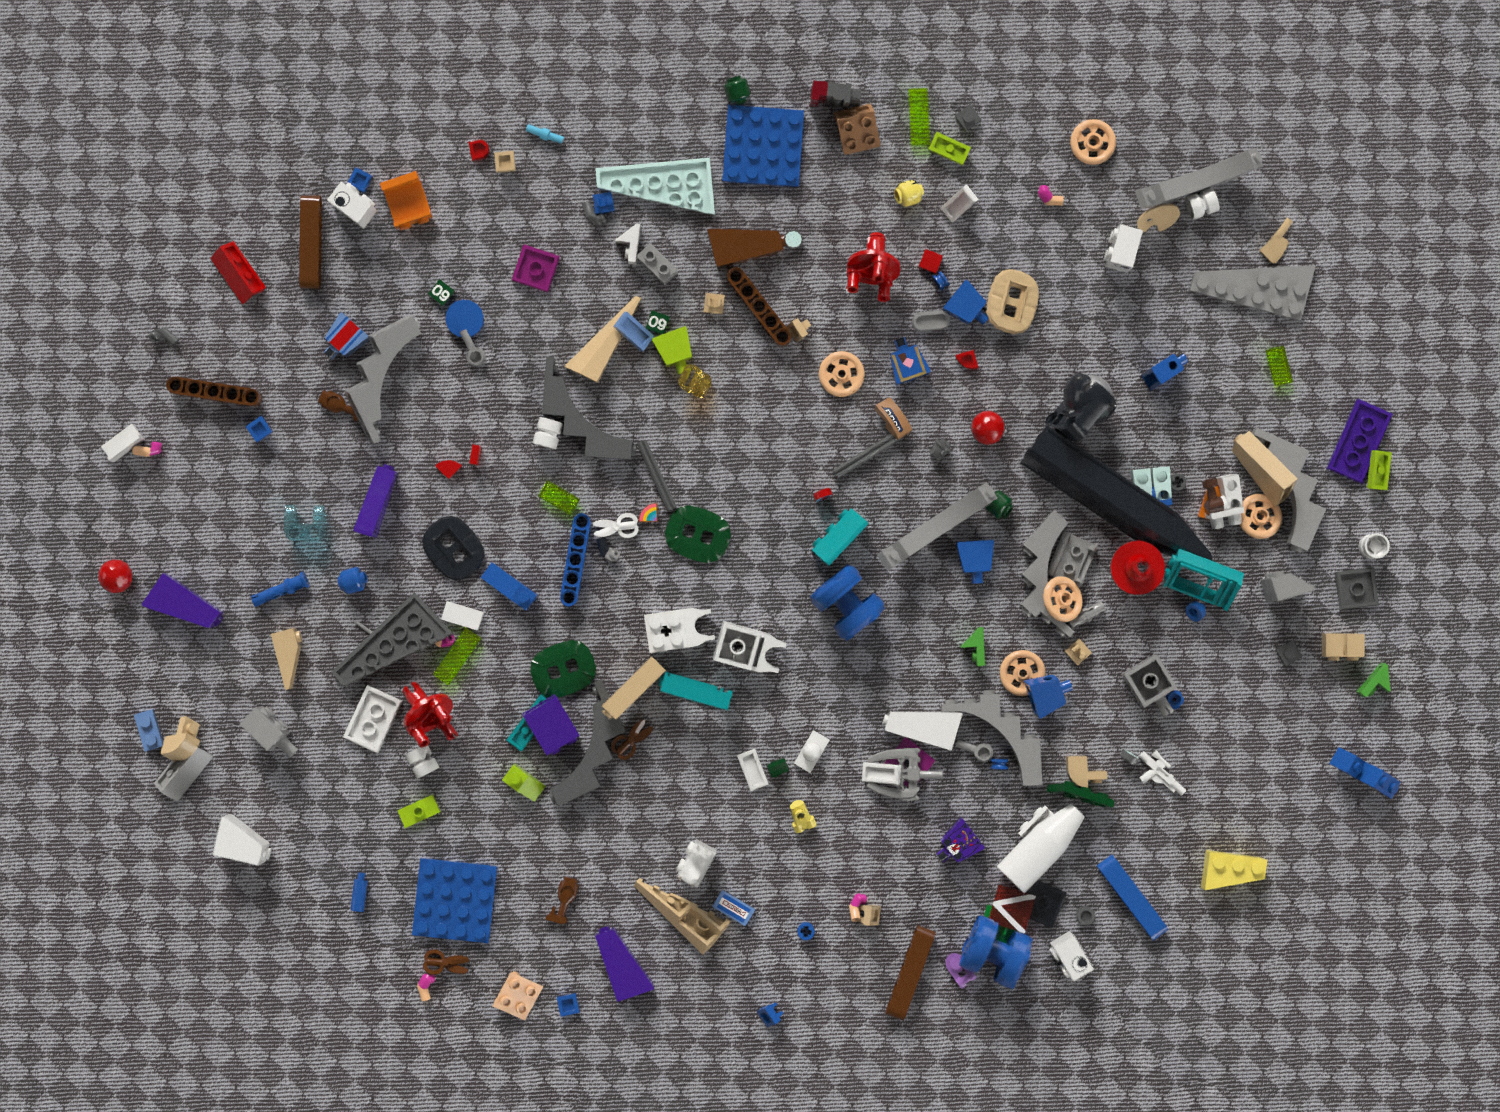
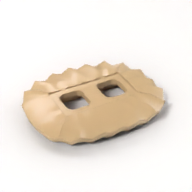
M1013 269L1001 271L995 277L991 290L988 293L986 314L988 315L989 322L996 329L1015 335L1025 332L1030 327L1035 316L1039 298L1036 281L1030 275ZM1010 287L1020 289L1019 299L1009 296ZM1006 305L1016 308L1014 317L1004 314Z

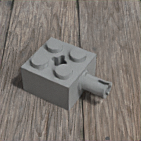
M1157 654L1151 655L1121 674L1141 707H1146L1155 702L1163 717L1174 711L1165 696L1176 689L1177 686ZM1146 677L1153 678L1151 685L1145 683L1147 681Z
M268 706L255 707L240 725L267 751L273 750L278 746L291 758L298 751V748L286 738L290 734L287 730L289 728L288 725L282 720L278 721L274 717L275 713Z

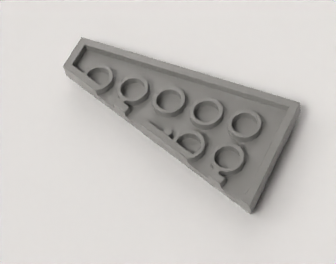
M1316 265L1194 272L1189 291L1301 321Z

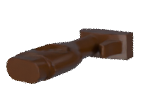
M330 390L328 392L322 391L318 400L322 408L333 413L346 412L352 415L353 419L358 422L353 408L345 403L342 396Z
M564 876L558 889V898L561 903L558 914H555L556 908L553 906L552 911L546 915L545 920L560 924L567 923L568 919L565 915L568 905L576 898L579 887L577 885L578 879Z

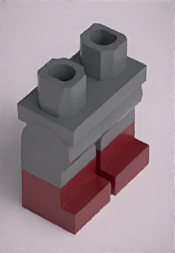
M813 80L809 107H817L818 102L830 103L834 107L842 106V109H848L849 105L859 106L862 89L851 88V83L843 85L841 83Z

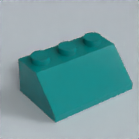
M852 508L849 511L845 509L838 516L840 521L836 525L832 523L825 530L827 535L823 539L818 537L812 544L814 548L811 551L827 566L869 524Z

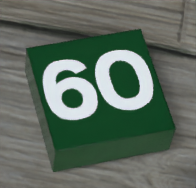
M439 279L428 295L444 306L455 291Z
M652 310L646 329L664 334L670 316Z

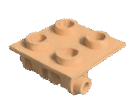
M513 971L509 974L500 990L493 1007L525 1020L543 986Z

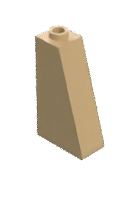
M1250 431L1244 435H1238L1233 441L1235 444L1232 452L1274 507L1278 506L1289 497L1297 478Z
M651 656L602 705L605 708L602 712L609 719L613 717L616 720L666 670Z

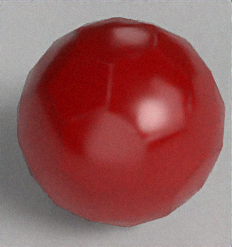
M993 411L979 413L971 423V433L974 439L981 444H994L1003 437L1005 432V423L1002 417Z
M109 560L101 566L98 572L99 583L104 590L110 593L124 592L133 581L132 569L122 560Z

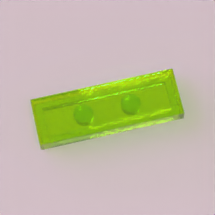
M909 88L910 146H930L927 88Z
M466 627L433 675L449 686L482 638Z

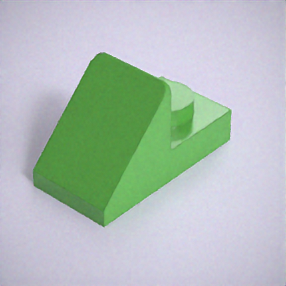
M978 627L960 647H975V651H972V662H976V666H985L983 627Z
M1380 663L1356 693L1361 697H1370L1377 690L1376 685L1385 692L1390 693L1388 665Z

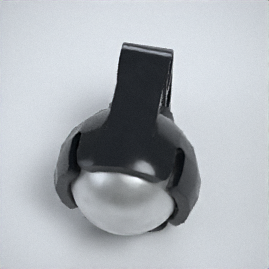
M1083 373L1074 374L1066 383L1063 401L1046 418L1045 424L1071 441L1082 440L1088 434L1093 424L1104 422L1115 412L1117 404L1110 385L1099 376L1085 375Z

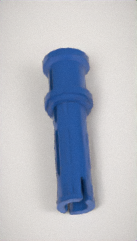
M302 571L298 576L291 579L286 578L283 583L252 595L251 600L254 606L258 607L282 595L294 594L295 591L304 587L309 588L310 584L306 574Z

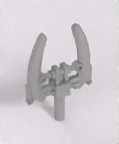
M920 748L886 750L868 757L867 760L873 763L886 759H898L899 765H901L900 785L896 789L871 782L867 784V787L884 796L918 801L917 792L920 790V786L917 787V782L920 778L943 779V771H920L921 768L918 767V762L920 763V757L918 756V753L921 751ZM905 759L909 760V767L907 769L904 766ZM904 779L909 782L908 789H905L903 786Z

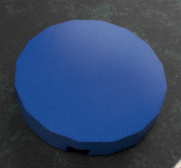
M463 299L456 301L449 307L445 320L447 327L454 335L462 338L460 332L467 329L470 337H473L483 327L484 316L483 311L476 303Z

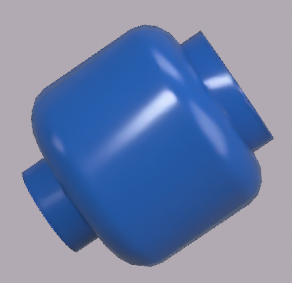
M358 567L341 571L337 581L341 591H344L346 594L363 591L368 579L365 572H362Z

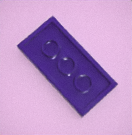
M1356 399L1326 469L1359 484H1363L1370 466L1371 450L1377 451L1393 414L1363 400Z

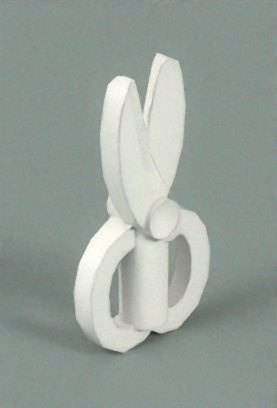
M624 513L618 517L617 523L611 520L595 521L593 523L594 526L604 527L605 529L594 532V536H610L618 531L620 536L632 538L639 531L637 526L638 519L634 514ZM625 517H630L633 519V521L630 522H621V520ZM635 529L631 534L622 532V530Z

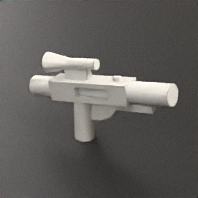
M1157 750L1151 755L1158 759L1157 761H1154L1143 751L1139 758L1151 769L1139 777L1144 784L1152 779L1156 783H1163L1173 793L1176 791L1182 796L1186 789L1173 778L1172 774L1170 775L1163 769L1165 766L1170 768L1171 765L1161 757Z

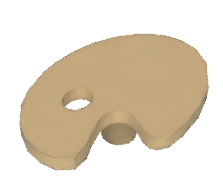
M1174 204L1154 206L1139 217L1137 227L1145 232L1151 226L1157 225L1158 231H1163L1177 221L1180 216V210Z

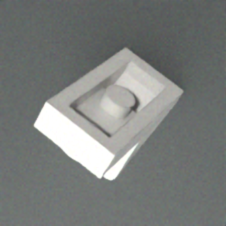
M635 224L615 240L618 244L630 245V247H626L625 258L628 259L629 264L633 265L637 263L636 256L638 255L640 224Z

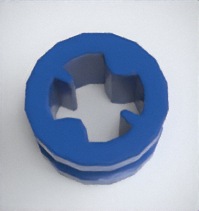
M941 271L938 272V276H932L941 291L944 290V286H950L947 278Z
M991 759V762H993L991 769H1008V766H1006L1008 759Z
M809 922L801 923L797 929L798 936L803 940L811 939L815 933L813 925ZM804 926H808L809 930H811V934L808 933V936H803V932H800L801 928L804 929Z

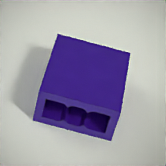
M555 694L522 713L546 755H555L561 750L560 747L565 744L568 746L577 741V737L580 736Z

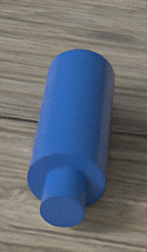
M358 872L357 879H354L351 911L364 912L368 880H365L366 873Z

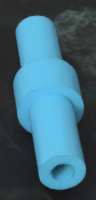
M529 124L527 125L526 132L540 136L539 138L545 141L551 140L560 144L563 143V136L554 134L546 128L540 129Z

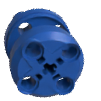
M849 563L819 586L810 596L811 603L820 612L834 604L843 614V617L833 628L839 637L845 639L846 642L865 626L873 622L885 609L884 602L875 593H872L863 601L854 593L851 588L862 577L858 570Z
M979 915L963 945L959 966L970 972L978 973L985 960L997 965L993 980L1001 986L1014 989L1030 958L1033 938L1024 933L1014 931L1005 944L995 939L998 923L986 916Z

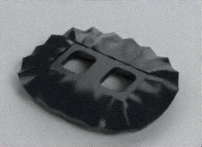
M454 516L441 517L425 531L422 538L423 549L428 558L449 579L455 581L466 579L482 566L485 558L484 547L475 532L460 518ZM451 534L455 542L450 547L445 548L440 540L445 535ZM461 548L467 554V557L460 563H457L452 555Z

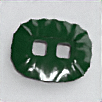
M687 505L679 507L671 514L665 530L666 543L672 551L688 559L710 563L717 561L725 554L731 533L730 526L723 517L707 509ZM686 524L696 528L692 538L682 535ZM705 530L712 532L714 535L710 544L700 541L701 535Z
M575 640L554 644L540 651L532 659L530 668L536 689L546 697L554 694L557 697L573 694L588 686L594 679L596 665L590 649L582 642ZM575 659L579 669L569 673L565 662ZM556 665L561 676L552 680L547 669Z

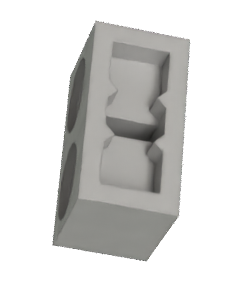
M651 243L636 256L637 260L664 286L678 273L677 268Z

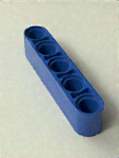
M584 513L577 514L573 519L560 594L561 603L565 606H574L579 599L591 529V519ZM580 517L587 519V525L583 528L577 525ZM577 536L584 538V544L580 547L574 544V539ZM573 555L580 556L581 562L579 565L574 566L571 563ZM572 573L578 577L575 584H570L567 580L568 576ZM568 592L574 594V601L572 603H566L564 600V596Z
M1112 854L1097 865L1099 871L1153 941L1169 930Z

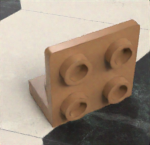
M871 103L834 112L844 155L881 146L875 112Z

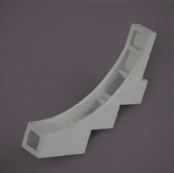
M1053 510L1022 544L1024 547L1023 551L1029 557H1035L1021 574L1023 577L1022 581L1031 588L1033 586L1035 588L1020 603V606L1023 607L1021 611L1027 617H1037L1041 613L1042 616L1040 618L1048 625L1052 623L1056 627L1055 631L1061 637H1071L1075 631L1065 622L1054 619L1046 610L1043 601L1044 589L1048 583L1047 570L1050 554L1055 541L1068 524L1062 516Z
M984 690L983 694H978L979 702H976V699H964V703H957V699L945 700V704H941V712L963 711L980 717L996 728L1009 743L1015 754L1020 770L1021 785H1042L1040 738H1035V734L1024 735V738L1021 739L1020 716H1015V712L1003 713V716H1000V695L995 694V690Z

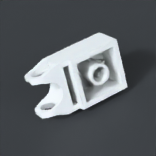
M687 608L644 615L649 652L654 653L694 647L705 641L714 640L715 635L699 634L695 628L696 620L705 614H710L711 609ZM667 625L668 629L672 630L668 637H665V634H661V629H664L663 626Z
M723 621L713 660L756 672L771 671L778 673L779 668L768 663L765 660V654L772 647L786 648L787 643L777 640L769 633ZM736 641H740L739 643L742 646L738 647L737 650H734V646H732V644L736 643Z
M696 839L695 843L691 841L685 852L688 854L686 859H681L677 866V878L698 888L717 850Z

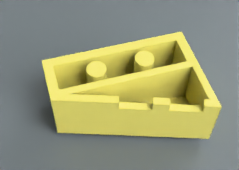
M1206 850L1201 888L1209 890L1263 880L1266 875L1267 859Z

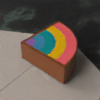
M653 503L645 507L639 516V522H658V504Z

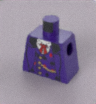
M961 817L940 839L945 847L936 854L943 863L951 856L958 863L978 853L985 847Z

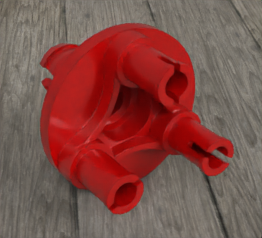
M873 232L867 239L866 250L854 253L847 261L846 276L848 277L846 289L849 293H857L859 291V282L878 285L877 299L881 302H887L890 300V288L893 285V281L900 275L901 265L897 258L885 252V235Z
M1132 541L1123 544L1114 553L1110 564V571L1113 581L1120 590L1133 595H1142L1153 591L1161 583L1165 573V563L1161 553L1155 546L1144 541ZM1140 562L1141 565L1144 566V571L1142 573L1137 568Z
M411 682L414 693H411L409 688L405 686L402 692L412 708L406 714L403 726L408 734L413 736L419 747L424 748L430 743L425 733L436 727L441 729L448 741L455 739L453 734L457 737L458 732L450 723L452 720L450 713L453 708V702L446 694H435L428 697L417 682Z

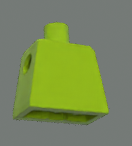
M686 326L652 338L656 349L667 367L675 365L678 375L689 371L686 360L692 358Z

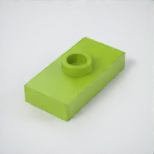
M936 132L928 150L963 166L971 147Z
M1371 450L1367 488L1388 490L1392 452Z
M432 794L397 812L404 827L407 828L441 812Z

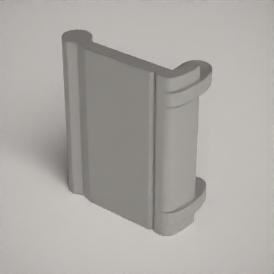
M1063 531L1048 567L1047 574L1053 577H1067L1074 581L1078 587H1081L1098 545Z

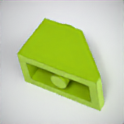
M516 763L513 764L502 779L514 790L534 802L546 787Z

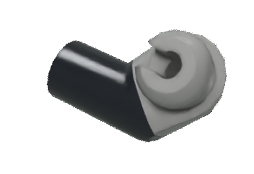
M606 537L596 539L600 555L609 561H616L620 557L618 550L608 547Z

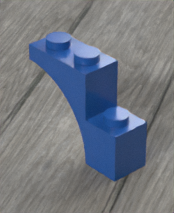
M1338 747L1329 763L1336 769L1363 782L1390 799L1397 793L1401 783L1384 770L1365 762L1358 756Z

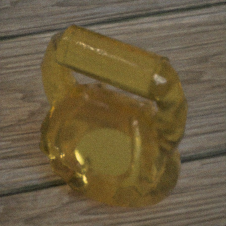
M691 364L685 366L678 380L682 390L698 398L705 396L712 382L709 374L702 372L699 367ZM693 369L695 371V374H693V378L689 383V386H685V383Z

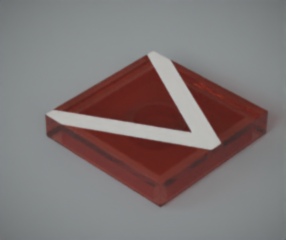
M999 884L989 918L1000 926L1026 933L1036 896Z

